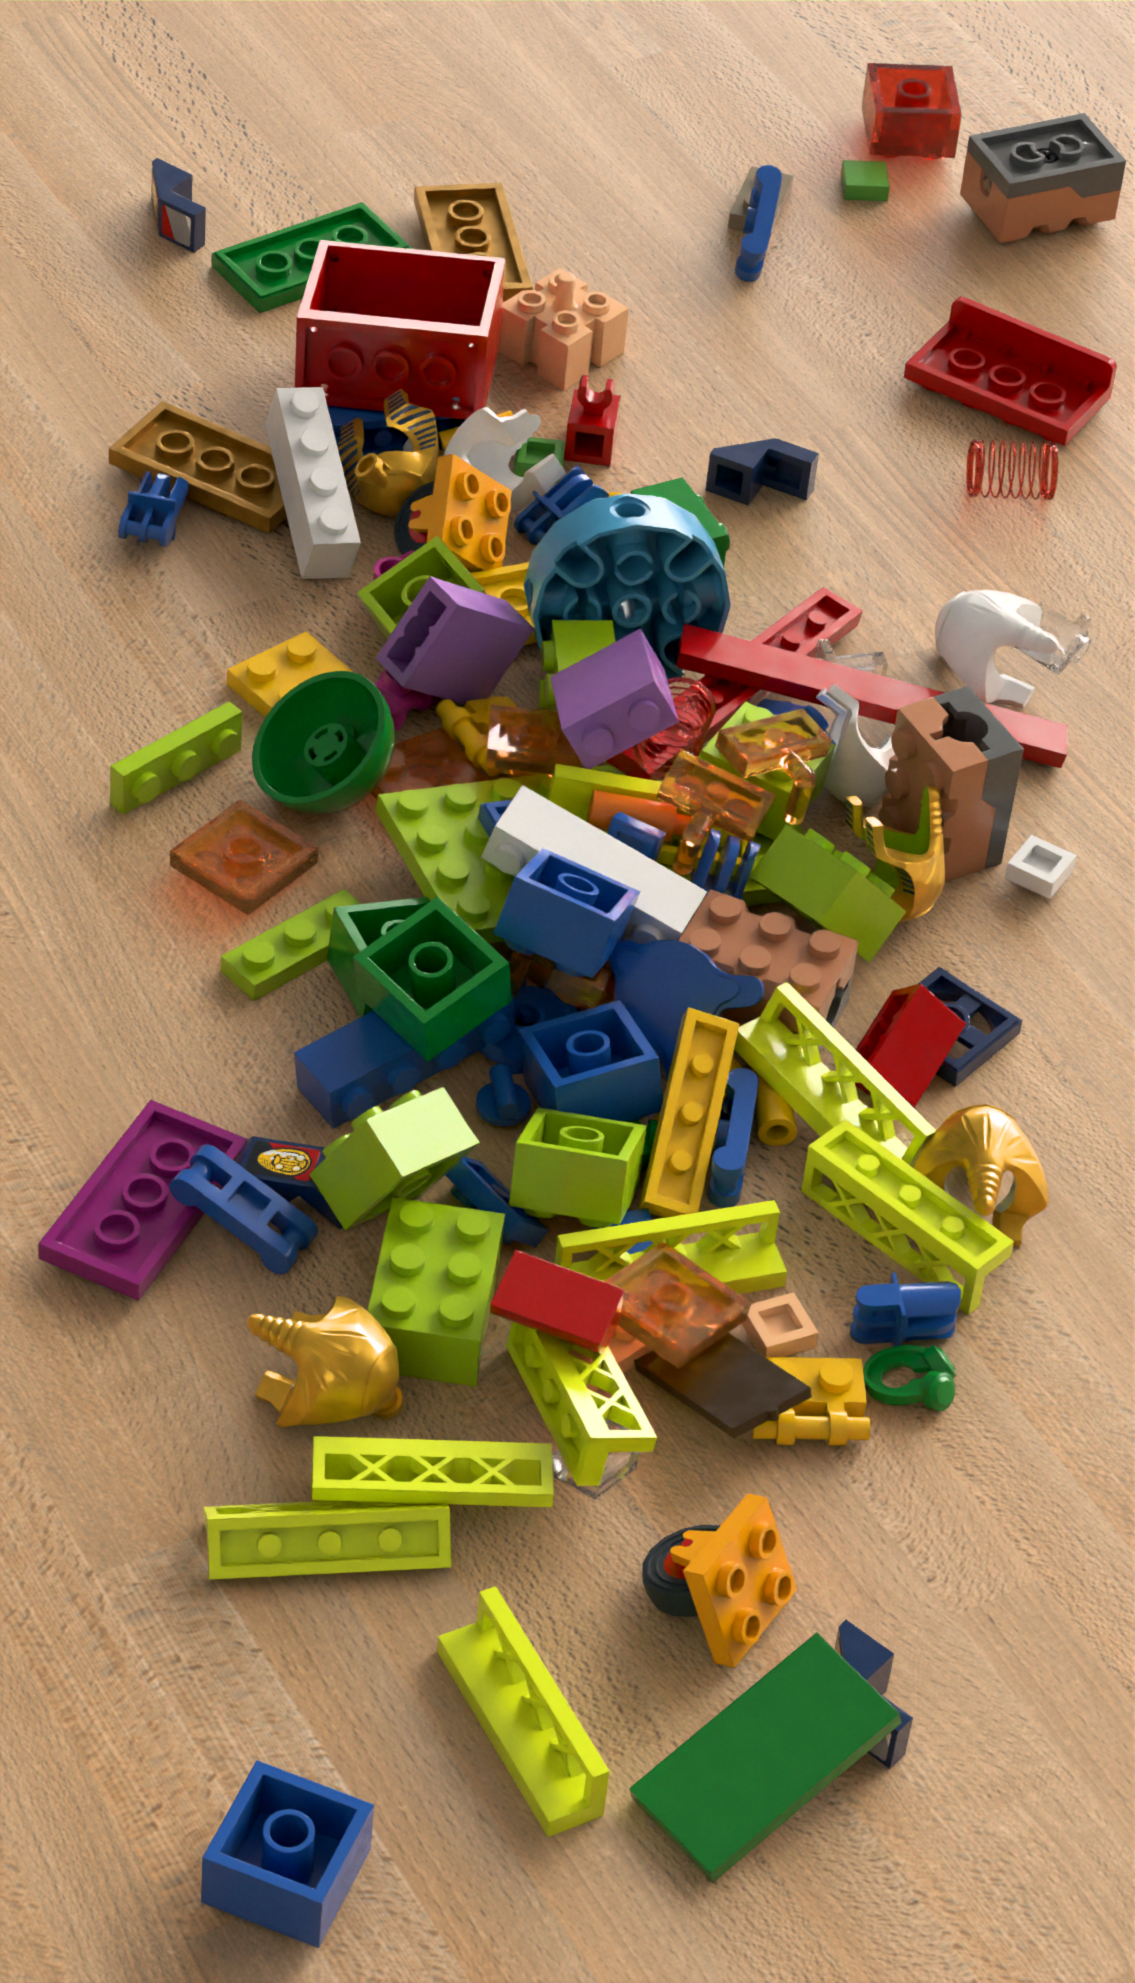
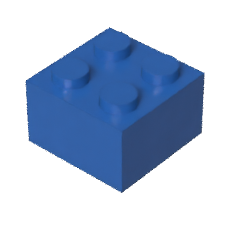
M542 848L515 876L493 934L505 939L507 946L519 953L526 955L539 954L554 961L555 966L568 975L593 978L611 957L616 944L621 942L641 891Z
M621 1000L518 1029L524 1082L540 1108L622 1122L637 1121L644 1116L660 1112L663 1094L659 1057Z
M256 1760L202 1857L201 1903L319 1948L371 1850L374 1804Z

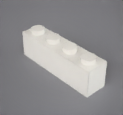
M323 387L276 388L265 427L301 578H349L361 541Z
M523 785L495 825L481 858L495 865L502 872L515 877L542 848H545L641 891L622 937L623 940H630L640 944L658 940H679L707 893L706 890Z

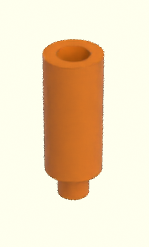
M593 789L588 808L587 823L598 829L608 831L613 816L620 811L666 832L664 841L670 842L672 834L691 837L694 816L677 814L676 804Z

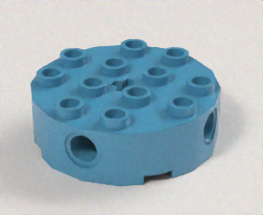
M625 493L607 498H596L556 521L532 551L523 584L530 620L540 651L542 641H550L552 620H612L615 642L639 629L642 630L665 669L668 684L685 675L684 669L676 667L679 638L684 623L723 634L731 606L726 573L711 536L694 514L665 498L652 495Z

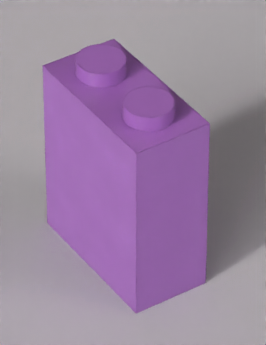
M429 576L375 659L402 687L442 699H451L453 702L466 705L467 701L487 699L534 631V628L506 600Z
M641 629L550 677L562 731L585 769H591L679 722L665 669Z

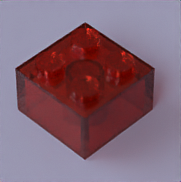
M867 63L861 108L869 155L884 158H895L897 156L923 157L930 160L955 158L962 113L953 67L944 65Z

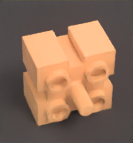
M559 268L536 282L535 290H523L503 302L501 339L498 352L522 366L529 362L536 364L538 376L564 391L579 382L583 375H588L590 363L601 368L624 353L629 308L605 293H586L587 284L576 278L572 273Z

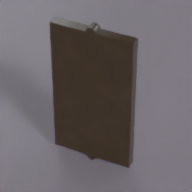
M712 1321L678 1338H668L667 1343L634 1360L636 1371L734 1439L768 1420H778L780 1414L812 1397L811 1388Z

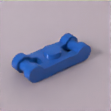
M763 165L758 168L754 180L755 187L751 192L749 200L751 207H748L743 228V234L747 235L741 241V255L738 257L735 265L736 276L745 282L756 281L760 277L769 244L782 182L781 171L773 165Z
M736 1068L729 1072L725 1088L727 1098L722 1103L721 1119H719L715 1152L711 1164V1171L714 1176L709 1181L707 1195L709 1201L720 1208L735 1206L741 1197L759 1083L757 1075L745 1068Z
M202 1145L191 1157V1167L189 1169H182L170 1182V1192L178 1202L187 1206L195 1205L259 1253L263 1264L276 1274L281 1275L289 1272L298 1260L297 1251L309 1247L317 1237L318 1229L311 1218L214 1146ZM210 1182H218L221 1186H223V1189L219 1190ZM270 1222L280 1229L281 1235L268 1226Z

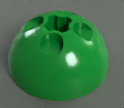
M333 671L305 680L286 693L274 705L258 730L252 751V768L258 785L276 802L303 813H333L359 803L371 794L382 781L393 757L395 728L390 708L374 683L354 672Z

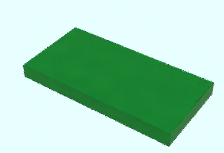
M361 202L213 252L211 266L259 313L303 298L320 240L412 249V247L366 204Z
M816 1632L632 1785L629 1791L632 1799L713 1883L902 1723L900 1713Z

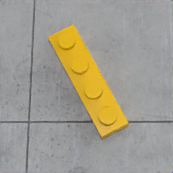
M690 1007L682 1015L638 1209L648 1208L651 1214L664 1218L698 1213L739 1023Z

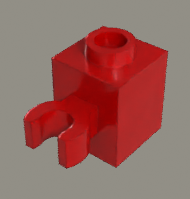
M583 375L578 389H574L567 422L564 460L610 467L617 435L621 395L614 394L615 383L613 379L607 378L604 391L594 392L588 387L589 376Z

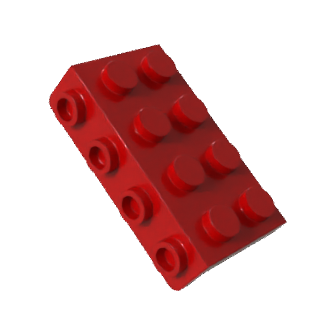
M960 296L952 303L949 321L906 362L903 378L915 382L927 390L936 391L955 399L967 407L976 408L995 416L1007 424L1016 425L1042 436L1047 441L1066 446L1111 398L1117 365L1112 358Z

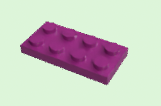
M150 1099L38 1243V1259L139 1301L204 1214L195 1205L187 1206L178 1202L170 1192V1182L182 1169H189L191 1167L190 1159L202 1145H211L218 1148L237 1163L247 1138ZM210 1182L219 1190L223 1189V1186H221L218 1182Z

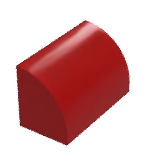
M920 983L892 990L855 1050L915 1108L966 1023ZM855 1083L858 1089L871 1096L870 1091L862 1083Z
M515 1250L490 1303V1313L602 1354L607 1348L620 1321L625 1289Z

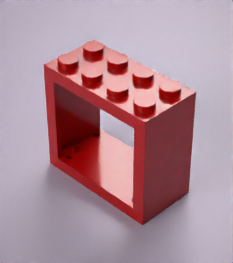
M320 240L297 315L294 388L322 387L321 384H326L328 387H323L327 406L384 411V400L402 389L408 394L409 404L431 409L436 417L467 419L478 409L486 407L501 339L505 258ZM453 397H458L460 400L455 401Z

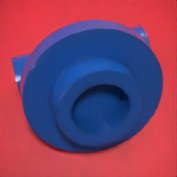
M498 1064L493 1066L489 1071L491 1083L482 1087L477 1094L476 1110L482 1119L493 1125L512 1126L519 1124L530 1113L531 1098L523 1087L513 1082L511 1069L508 1065Z

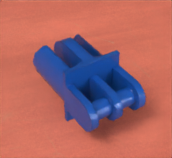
M576 466L543 496H540L534 490L532 493L536 499L515 518L514 528L519 533H526V539L532 545H537L556 521L583 504L596 498H607L609 494L599 485H595L580 467Z
M151 471L145 472L136 492H128V504L119 523L118 537L126 539L128 535L137 536L142 543H147L148 539L158 540L160 546L167 547L170 540H175L176 520L188 495V481L178 477L170 494L169 475L157 474L152 485Z
M711 829L696 871L690 874V882L706 890L707 893L712 889L742 900L744 889L761 845L753 841L747 843L732 883L729 880L739 854L740 839L732 835L727 837L713 875L709 874L721 837L720 831Z
M896 1272L891 1273L889 1284L865 1285L857 1290L855 1297L857 1305L853 1309L852 1318L854 1321L850 1325L849 1334L855 1342L860 1344L893 1343V1346L901 1345L902 1341L951 1338L955 1332L956 1312L961 1302V1289L956 1283L949 1281L898 1284Z

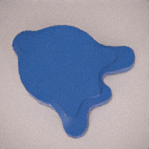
M624 940L616 944L609 958V964L615 975V1001L621 1000L651 1047L658 1053L663 1062L667 1080L681 1018L688 1007L721 1017L722 1013L727 1009L755 1006L761 1002L764 996V985L760 979L754 976L728 974L720 970L703 951L692 944L678 940H658L643 944Z

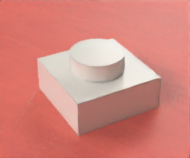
M1031 835L1007 863L1005 879L1051 899L1073 872L1077 855Z

